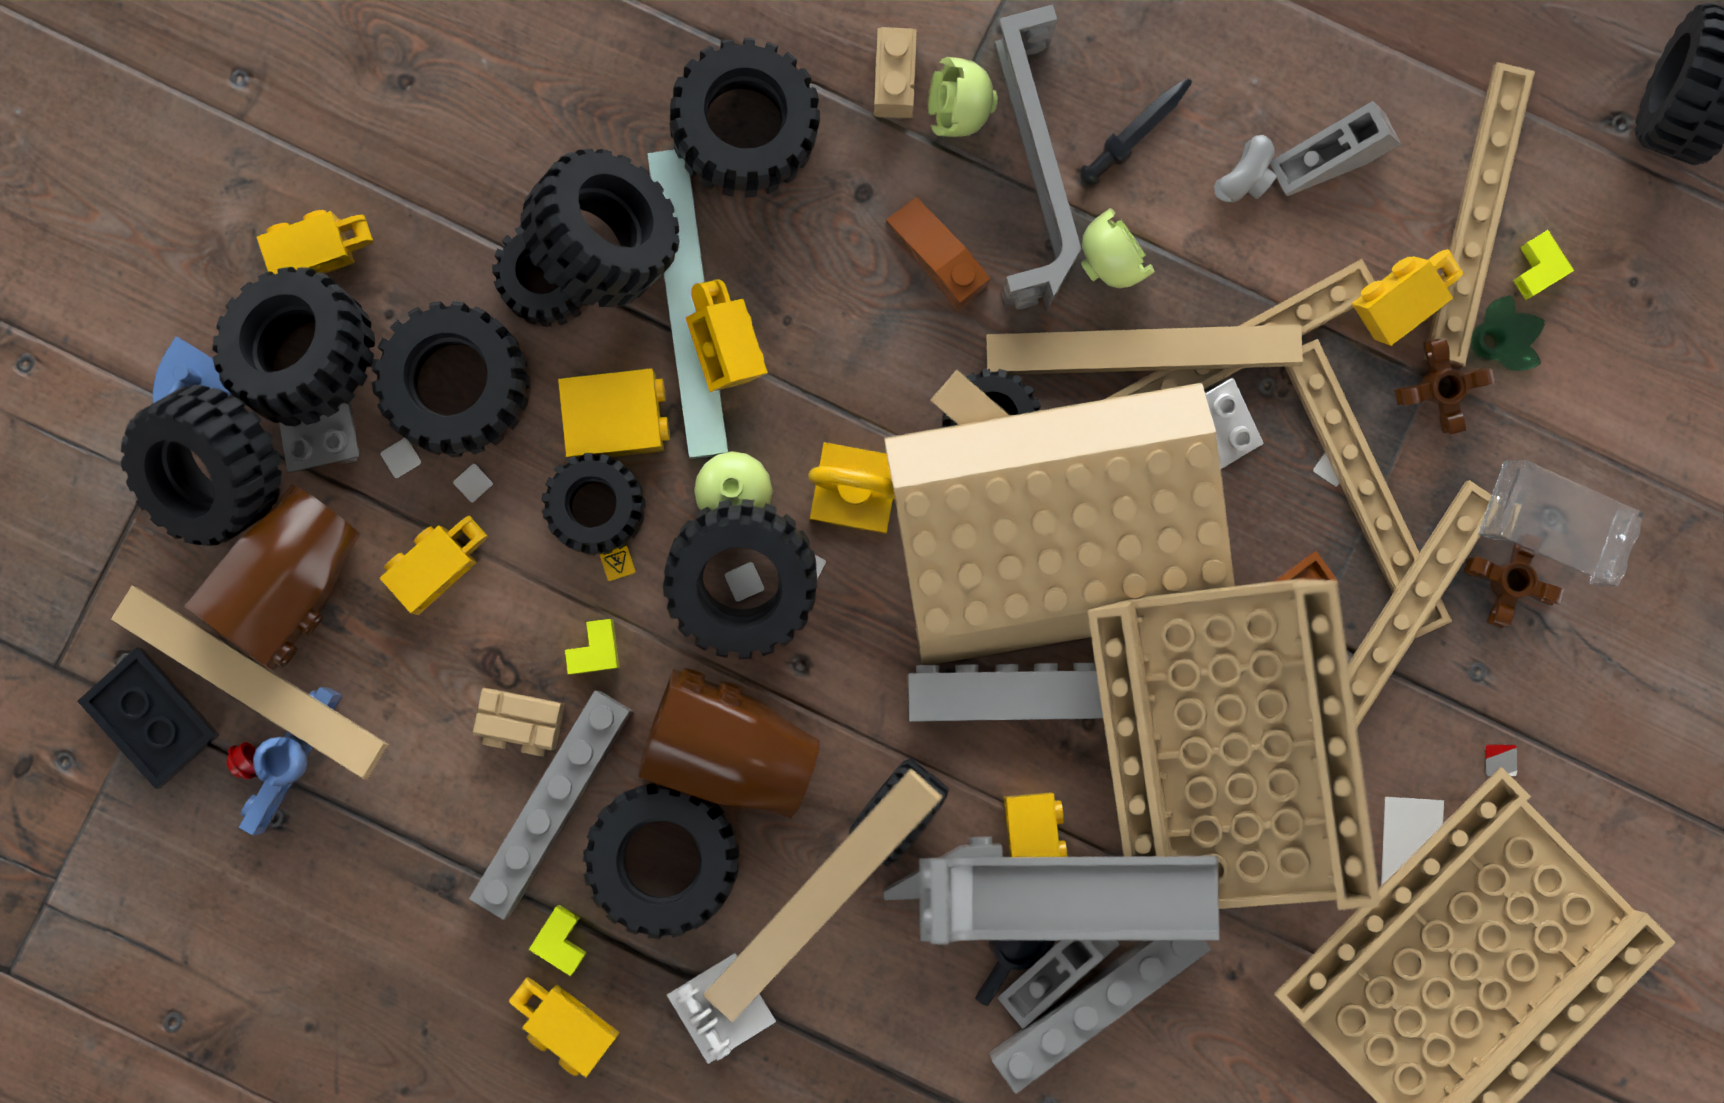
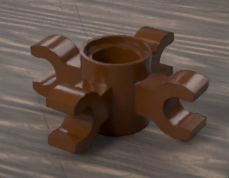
M1438 338L1423 342L1424 351L1431 370L1426 373L1422 383L1394 390L1397 405L1403 404V406H1407L1424 400L1438 403L1442 432L1455 434L1466 431L1459 402L1465 398L1468 389L1496 383L1493 368L1486 369V367H1481L1461 373L1458 370L1451 369L1449 360L1450 350L1447 339L1440 340ZM1447 376L1451 381V389L1446 396L1442 397L1438 391V384L1443 377Z
M1527 533L1524 536L1518 535L1513 547L1510 563L1499 566L1478 556L1468 558L1463 572L1489 581L1492 591L1497 595L1487 623L1499 628L1509 627L1514 617L1518 598L1529 596L1547 605L1560 604L1565 589L1539 581L1535 570L1530 566L1532 558L1538 550L1540 538ZM1510 571L1516 572L1520 577L1521 583L1517 591L1512 590L1507 584V575Z

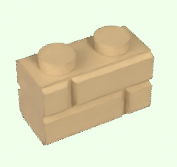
M878 28L874 116L912 118L916 29Z
M483 688L473 735L483 737L482 745L505 749L506 743L511 742L521 744L522 753L544 757L545 750H556L565 703Z

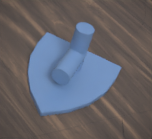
M176 336L165 352L157 369L153 386V403L180 388L192 387L193 385L220 389L227 392L229 397L231 392L225 389L220 382L219 373L215 371L213 358Z

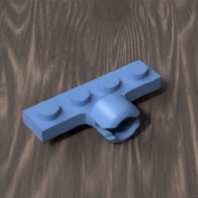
M319 687L317 692L313 690L309 694L335 710L343 696L328 687ZM288 731L284 737L270 738L262 742L256 749L253 765L258 778L264 784L257 796L252 795L245 803L241 811V816L244 819L239 826L240 829L251 835L265 832L292 783L298 781L305 773L308 765L307 757L313 748L312 746Z

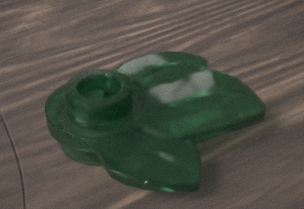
M1511 295L1498 298L1486 308L1484 322L1474 329L1471 338L1472 350L1481 359L1488 361L1498 360L1506 369L1511 371L1533 369L1541 361L1538 354L1529 345L1540 335L1545 321L1532 314L1516 313L1515 301ZM1485 335L1494 338V348H1489L1485 345Z

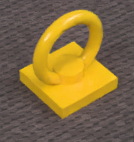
M824 442L819 467L812 468L808 473L809 481L816 485L810 520L887 534L892 501L895 499L887 454Z

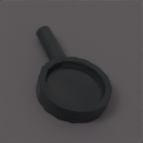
M989 940V947L998 961L977 993L976 1000L985 1006H989L1011 969L1023 970L1031 968L1052 949L1055 940Z

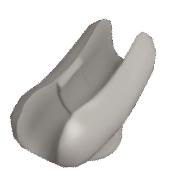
M1259 135L1249 140L1245 144L1242 158L1237 166L1229 174L1216 181L1214 185L1215 195L1220 200L1227 203L1237 202L1247 193L1258 199L1273 183L1277 175L1268 166L1275 156V149L1272 141L1267 136Z

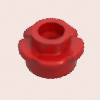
M243 742L239 746L233 745L228 749L229 755L226 765L235 777L251 780L257 776L253 765V758L257 748L248 742Z

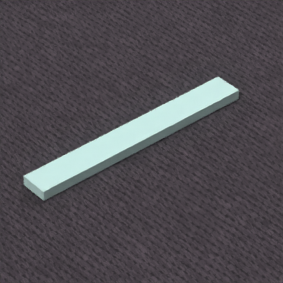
M675 150L648 153L651 179L654 182L658 181L664 188L663 195L665 198L671 199L675 211L672 215L678 218L679 233L677 234L680 241L679 248L675 253V260L664 272L689 458L696 459L716 456L728 452L720 390L709 392L685 319L696 312L691 297L692 286L705 282L691 177L685 169V160L678 158Z

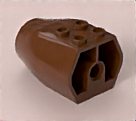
M292 483L270 512L236 542L185 607L264 666L272 670L277 665L285 667L298 651L294 644L301 635L305 633L309 636L322 621L323 616L319 613L330 598L360 533L315 497Z
M683 668L682 672L673 669L642 754L638 777L717 804L764 809L792 818L798 811L810 783L818 756L820 740L789 722L760 700L742 693L743 688L728 681H721L719 685L704 680L705 675L690 668Z

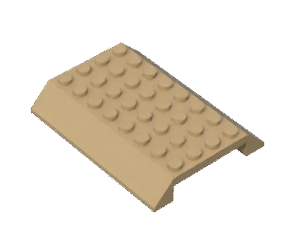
M1201 383L884 438L909 579L921 665H935L1091 637L1088 610L1133 598L1235 586L1217 435Z
M1293 579L1133 598L1088 610L1124 857L1217 855L1218 909L1337 900L1338 910L1380 907L1337 581Z
M1499 767L1378 889L1380 907L1359 908L1274 993L1275 997L1294 1019L1376 1103H1518L1675 943L1647 913L1634 910L1527 802L1531 796L1502 767Z

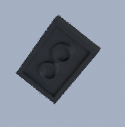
M135 648L77 701L155 789H161L220 735L143 648Z

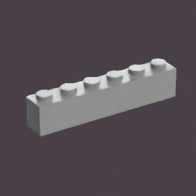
M1057 663L1034 664V671L1018 672V664H995V672H979V665H955V673H939V665L916 666V673L907 674L908 721L1103 718L1095 663H1073L1074 671H1058Z
M594 691L470 896V900L503 920L512 915L632 716L633 710L601 691Z
M1141 940L1035 1018L1024 1029H1020L989 1052L992 1062L1015 1094L1209 952L1211 950L1205 940Z

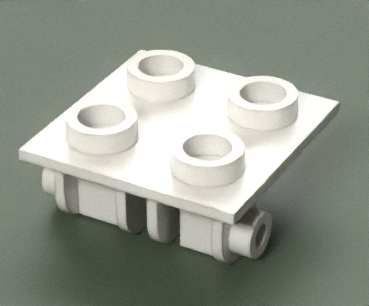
M1234 378L1205 393L1216 430L1221 469L1264 444Z
M736 953L667 994L708 1064L715 1059H722L731 1052V1049L776 1022L760 993L733 1022L702 996L736 959Z

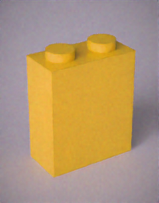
M652 368L558 379L565 450L568 459L573 456L578 458L584 457V453H593L595 456L604 454L610 457L664 451L663 441L670 440L667 417L660 416L659 402H666L663 378L656 379V374Z

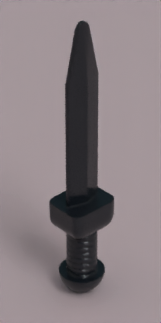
M1185 79L1163 92L1118 136L1113 133L1105 141L1104 152L1089 166L1083 165L1080 170L1081 180L1087 185H1096L1100 182L1099 177L1112 164L1120 165L1131 157V149L1178 105L1190 87L1191 79Z

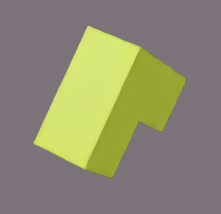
M1547 230L1520 247L1533 268L1513 281L1524 299L1528 300L1573 272L1574 269Z
M613 619L586 622L589 647L565 650L567 672L569 675L620 668Z
M561 905L556 906L529 950L571 977L587 954L586 951L567 940L580 918Z

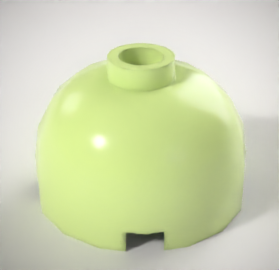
M953 57L942 58L939 63H943L945 66L942 71H934L929 90V115L936 113L938 125H931L932 130L937 136L946 137L968 136L978 132L987 122L990 113H994L997 107V92L993 90L991 79L987 72L973 61Z
M1109 208L1089 224L1083 234L1082 250L1086 259L1080 263L1093 282L1100 278L1111 287H1131L1152 275L1154 269L1151 264L1145 268L1143 267L1142 263L1144 261L1142 258L1146 256L1122 220L1115 224L1113 223L1111 218L1114 217L1115 212Z
M731 451L718 454L704 464L696 477L694 493L700 511L706 507H709L711 510L717 509L719 502L731 500L732 505H741L742 499L754 500L753 506L764 508L766 503L771 505L773 489L770 476L761 462L748 454Z

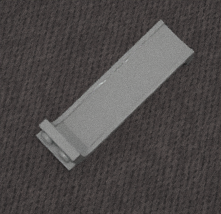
M1053 4L1000 18L999 23L1003 38L994 43L1055 256V261L1047 266L1006 276L1001 291L1005 307L1015 305L1017 310L1038 304L1037 298L1042 297L1047 312L1081 250L1026 56L1039 53L1046 49V45L1050 44L1057 22Z
M1217 855L921 858L920 941H931V944H949L959 940H1219Z

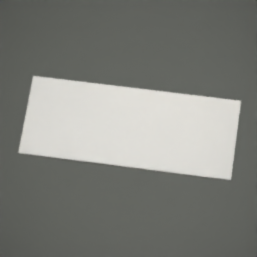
M1385 797L1381 886L1443 825L1444 800Z

